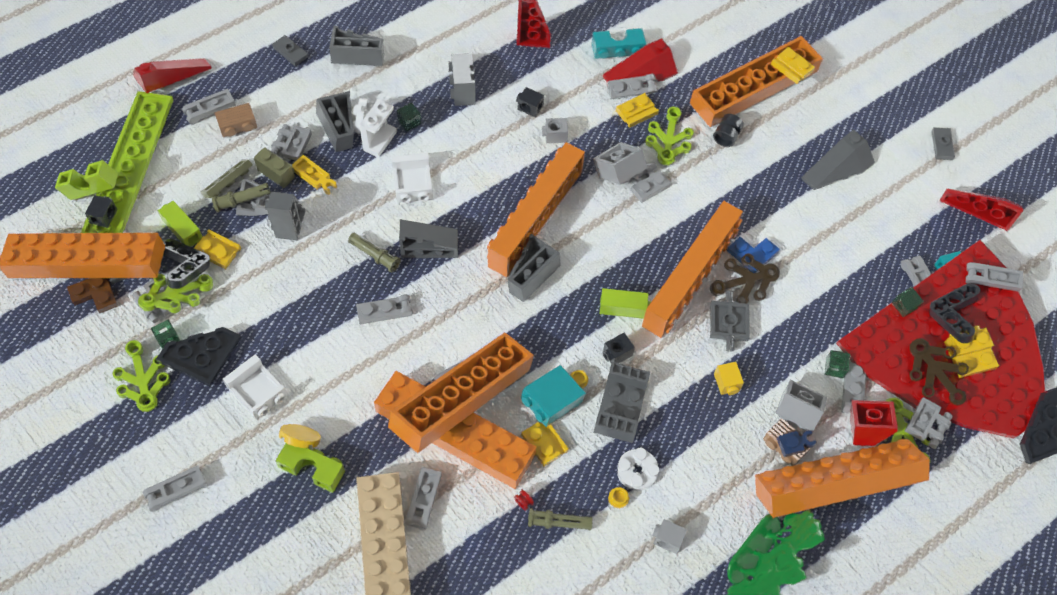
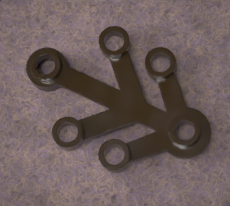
M750 253L745 254L741 258L742 264L745 266L750 265L760 272L752 273L737 265L735 259H727L724 263L725 269L728 271L732 270L743 277L725 282L715 280L710 285V292L714 296L722 295L726 289L745 284L741 294L736 298V302L742 303L740 297H743L745 304L749 302L748 296L755 282L763 279L759 289L753 294L755 300L762 301L766 298V290L770 282L776 281L780 276V270L775 264L769 263L764 265L754 260L753 255ZM745 257H749L750 262H746ZM728 262H732L733 267H729ZM769 269L773 271V275L769 274ZM717 284H720V285H721V287H722L721 290H718V289H717V287H716ZM758 292L762 293V298L758 297Z
M921 338L912 341L910 352L914 356L913 369L909 374L910 379L914 382L921 380L922 372L920 368L922 359L928 365L922 395L926 398L934 395L933 385L936 375L950 393L949 401L956 406L962 405L966 401L965 392L957 389L943 370L966 375L969 371L968 365L966 363L952 364L935 361L930 355H942L946 359H952L956 355L955 348L951 346L946 348L930 346L928 341ZM922 345L924 350L918 351L916 346ZM946 350H952L953 355L947 356ZM964 366L966 371L962 373L958 370V367ZM918 372L920 377L915 379L912 377V373ZM930 388L932 394L926 395L924 390ZM954 394H961L962 399L956 400Z

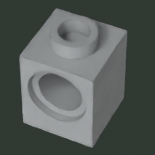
M547 118L545 120V126H542V137L545 136L546 143L567 142V118Z
M663 519L661 525L657 524L652 536L656 538L653 544L677 554L688 529Z

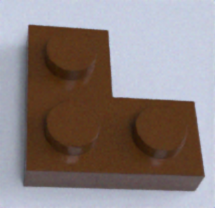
M88 278L67 287L74 306L93 299L99 314L118 307L108 278Z

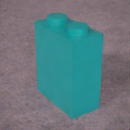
M559 365L524 387L521 399L523 404L532 410L536 419L547 427L580 405L586 393L567 371Z

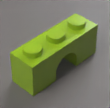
M101 160L88 164L85 175L78 173L74 169L59 173L55 189L70 200L82 198L114 188L118 172Z
M285 443L275 460L278 468L295 476L304 466H315L316 472L312 477L314 484L332 493L345 473L342 461L335 457L330 459L324 456V453L318 449L299 448Z

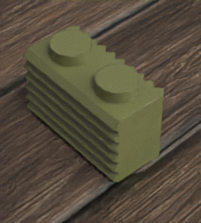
M266 147L254 156L257 171L263 173L268 179H271L274 183L276 182L282 188H285L295 178L293 166Z

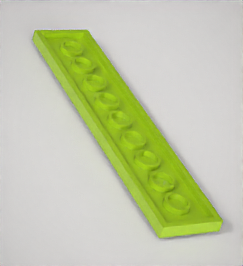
M137 91L108 163L110 167L118 172L115 187L96 193V196L111 198L117 208V212L108 228L90 224L86 218L81 233L124 232L174 101L172 96Z

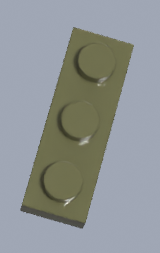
M242 159L204 188L201 194L204 198L219 196L221 194L220 190L233 185L238 176L246 175L253 164L249 159Z

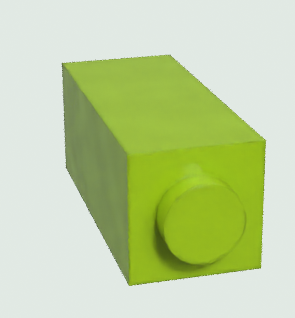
M174 200L157 210L162 221L183 244L192 247L202 239L200 229Z
M602 288L599 314L644 319L646 309L651 301H648V293Z

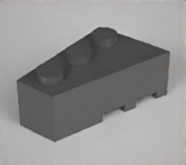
M271 192L269 199L265 201V210L268 211L271 230L274 231L276 238L298 241L306 209L302 208V204H299V200L294 194Z
M531 234L526 247L522 250L519 261L516 262L508 278L509 293L522 302L526 301L561 266L560 253Z

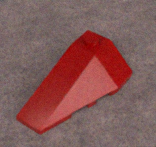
M518 0L517 45L550 48L551 33L538 0Z
M661 38L647 44L605 72L603 78L608 83V81L655 74V79L660 82L676 76L678 71L671 49Z
M205 58L152 61L135 67L133 76L143 90L149 93L210 70L212 67Z
M948 188L939 200L1006 231L1010 229L1024 210L1021 205L1005 198Z

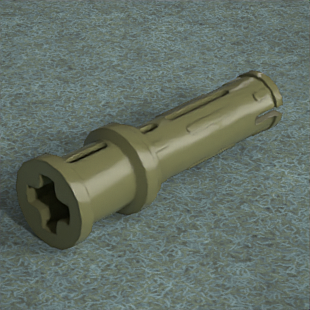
M264 183L236 193L229 191L226 195L220 197L213 196L212 203L216 212L219 213L222 209L228 207L235 208L238 203L269 195L270 189L262 191V189L269 188L268 184Z
M355 232L349 236L348 243L374 258L378 265L382 264L388 268L389 272L393 273L399 267L401 259L389 254L388 250L376 247Z
M529 508L528 527L535 525L545 526L546 529L552 526L592 529V517L554 514L551 510L545 512Z

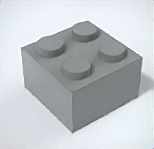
M622 142L593 158L599 178L619 185L626 183L628 179L641 174V171L648 168L642 148Z
M790 379L775 413L781 419L792 421L801 429L813 432L824 413L827 397Z

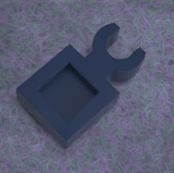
M811 430L805 431L802 436H799L798 431L779 435L776 439L783 456L788 457L803 453L804 447H814L817 443L816 440H807V437L811 436L813 432Z

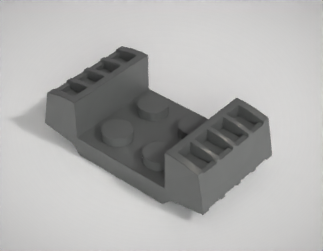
M615 362L611 363L593 433L633 443L650 371Z

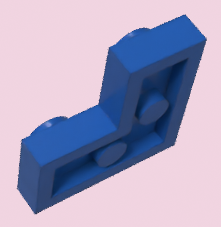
M741 237L736 239L727 248V252L741 264V258L745 254L750 253L753 255L754 260L764 265L777 255L780 250L767 238L753 248ZM745 257L746 262H750V258ZM750 265L745 266L752 273L758 272L757 269Z

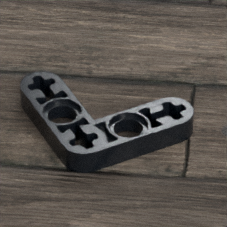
M174 239L163 240L165 244L163 255L181 263L167 274V285L170 288H183L210 267V257L208 254Z
M972 283L965 284L930 304V316L961 343H970L974 340L975 328L957 311L979 300V286ZM951 299H957V300H959L960 302H959V303H951L950 300H951ZM954 319L957 323L950 324L947 320Z

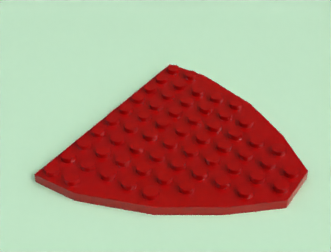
M981 239L836 343L852 363L863 369L866 377L915 409L924 397L922 389L925 386L928 365L922 359L920 368L922 372L921 380L914 382L910 379L909 374L913 369L914 356L910 352V344L915 339L921 338L928 341L930 346L946 348L944 342L950 337V333L930 316L931 302L967 284L966 276L968 271L966 268L968 263L1007 268ZM976 272V275L981 276V272ZM976 284L980 288L979 300L957 311V313L973 327L987 328L994 344L991 349L999 367L959 378L956 372L943 370L953 385L965 392L966 401L962 405L956 406L949 401L950 393L936 375L933 385L935 393L932 397L926 399L942 407L938 414L942 416L946 412L952 414L951 423L968 429L1014 439L1026 430L1040 394L1045 392L1044 368L1034 323L1018 291ZM951 299V300H950L951 303H959V302H960V301L957 300V299ZM954 319L947 320L950 324L957 323ZM917 345L916 349L918 351H923L924 347L922 345ZM930 354L935 361L953 364L952 359H946L942 355ZM918 372L912 373L913 378L918 379L920 377ZM930 388L924 390L926 395L932 394ZM954 394L956 400L962 399L961 394Z

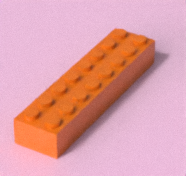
M800 36L693 90L690 105L708 126L712 127L720 123L725 114L735 115L795 84V82L771 65L772 60L776 59L788 47L815 67L810 75L818 72L823 58Z
M567 142L562 148H558L555 158L549 160L544 173L541 172L537 177L535 185L529 187L527 196L519 201L516 211L510 213L505 226L502 225L497 232L496 238L494 240L491 239L488 243L487 259L489 268L508 277L516 262L519 261L522 250L526 247L530 235H538L581 175L585 151Z
M726 201L721 203L647 307L642 323L643 328L660 338L663 337L665 332L668 334L674 326V320H678L684 311V306L689 305L694 291L698 292L703 283L702 280L711 273L713 264L716 265L722 251L725 252L731 238L734 239L738 234V228L743 221L741 219L742 210Z
M158 233L8 234L0 256V270L7 278H158L165 244Z
M504 332L393 409L390 413L388 428L419 453L529 372L534 355Z
M395 371L374 401L375 411L390 419V413L393 409L426 386ZM474 412L433 442L434 445L514 489L517 488L536 456L537 448Z
M900 439L888 444L862 448L858 451L845 452L832 457H824L811 462L807 461L802 464L785 466L781 469L755 474L756 496L770 515L775 518L928 481L930 459L909 439Z

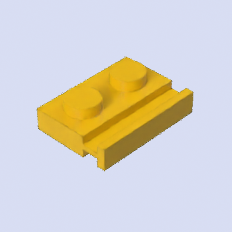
M789 47L779 54L776 59H773L771 63L772 66L797 85L801 80L810 75L815 68Z
M646 93L616 106L615 110L622 120L628 124L629 128L658 115L659 112Z
M208 230L206 236L202 237L194 249L208 254L210 262L226 269L236 257V253L241 250V246Z
M537 422L521 432V436L525 441L537 447L536 457L543 467L569 451L551 424L545 427L542 422Z

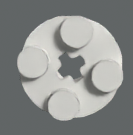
M361 98L358 101V105L355 104L354 115H356V121L353 123V132L361 134L360 123L371 110V103H368L370 99Z
M643 448L627 451L621 456L618 463V478L629 489L633 488L642 491L650 488L655 483L659 473L656 459ZM634 466H641L642 474L639 472L634 473Z

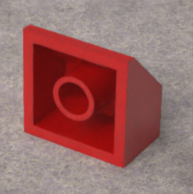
M852 400L850 425L853 445L875 446L898 432L894 402Z

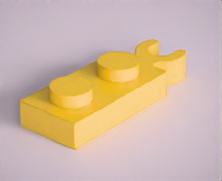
M302 155L292 164L294 172L317 190L322 187L323 191L329 195L330 189L327 187L333 186L335 189L337 188L336 182L330 179V175L306 156Z

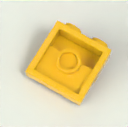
M975 326L974 340L970 343H961L951 334L944 342L946 347L951 346L956 350V355L952 358L953 364L966 363L969 367L966 375L958 374L959 378L999 367L991 349L994 344L987 328L980 329L979 326ZM948 350L949 355L952 356V355H953V351H952V350ZM959 366L958 370L963 373L966 371V368Z

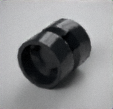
M725 114L713 134L715 142L723 147L733 146L744 126L742 119L734 114Z

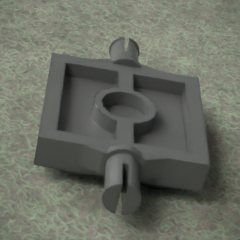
M727 290L725 291L726 300L710 302V338L726 340V351L729 352L730 350L732 352L734 351V341H749L750 339L749 304L733 301V291Z

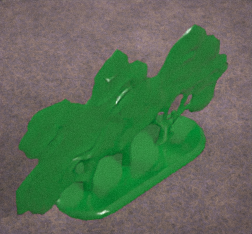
M806 510L801 514L791 513L784 517V528L781 529L778 517L773 518L770 514L763 517L729 563L727 570L728 579L734 585L727 589V595H781L780 585H795L806 579L805 571L801 569L803 567V560L798 558L796 554L798 551L813 548L824 540L820 520L814 519V514L810 510ZM782 532H791L787 537H778L783 535ZM775 543L773 549L770 552H768L772 545ZM750 575L753 576L752 580L748 579Z

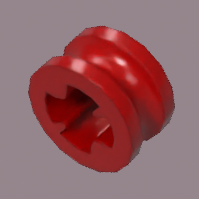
M522 489L519 491V495L514 496V500L523 510L527 511L528 506H532L534 501Z

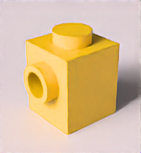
M732 362L716 367L714 376L721 395H734L738 393L744 382L737 363Z

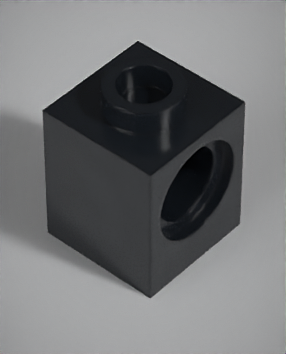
M525 87L523 92H520L517 96V110L536 118L544 106V94Z
M94 195L85 215L90 224L108 228L117 212V208L111 198Z
M624 332L605 342L602 353L607 362L621 363L633 356L635 347ZM613 349H620L621 352H615Z

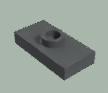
M286 35L272 43L273 48L295 67L308 58V54Z
M933 127L931 133L935 159L953 160L955 153L951 128Z

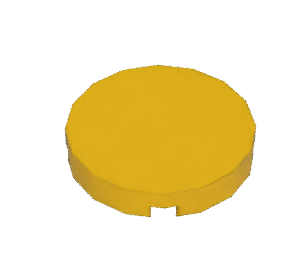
M286 424L280 427L279 437L280 439L285 438L284 442L299 448H308L309 445H313V448H315L320 443L321 435L312 428L298 424Z

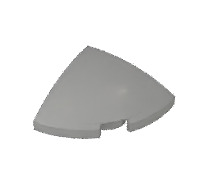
M243 179L240 191L259 186L260 184ZM270 194L238 203L236 215L258 216L268 214V211L265 210V201L269 199Z

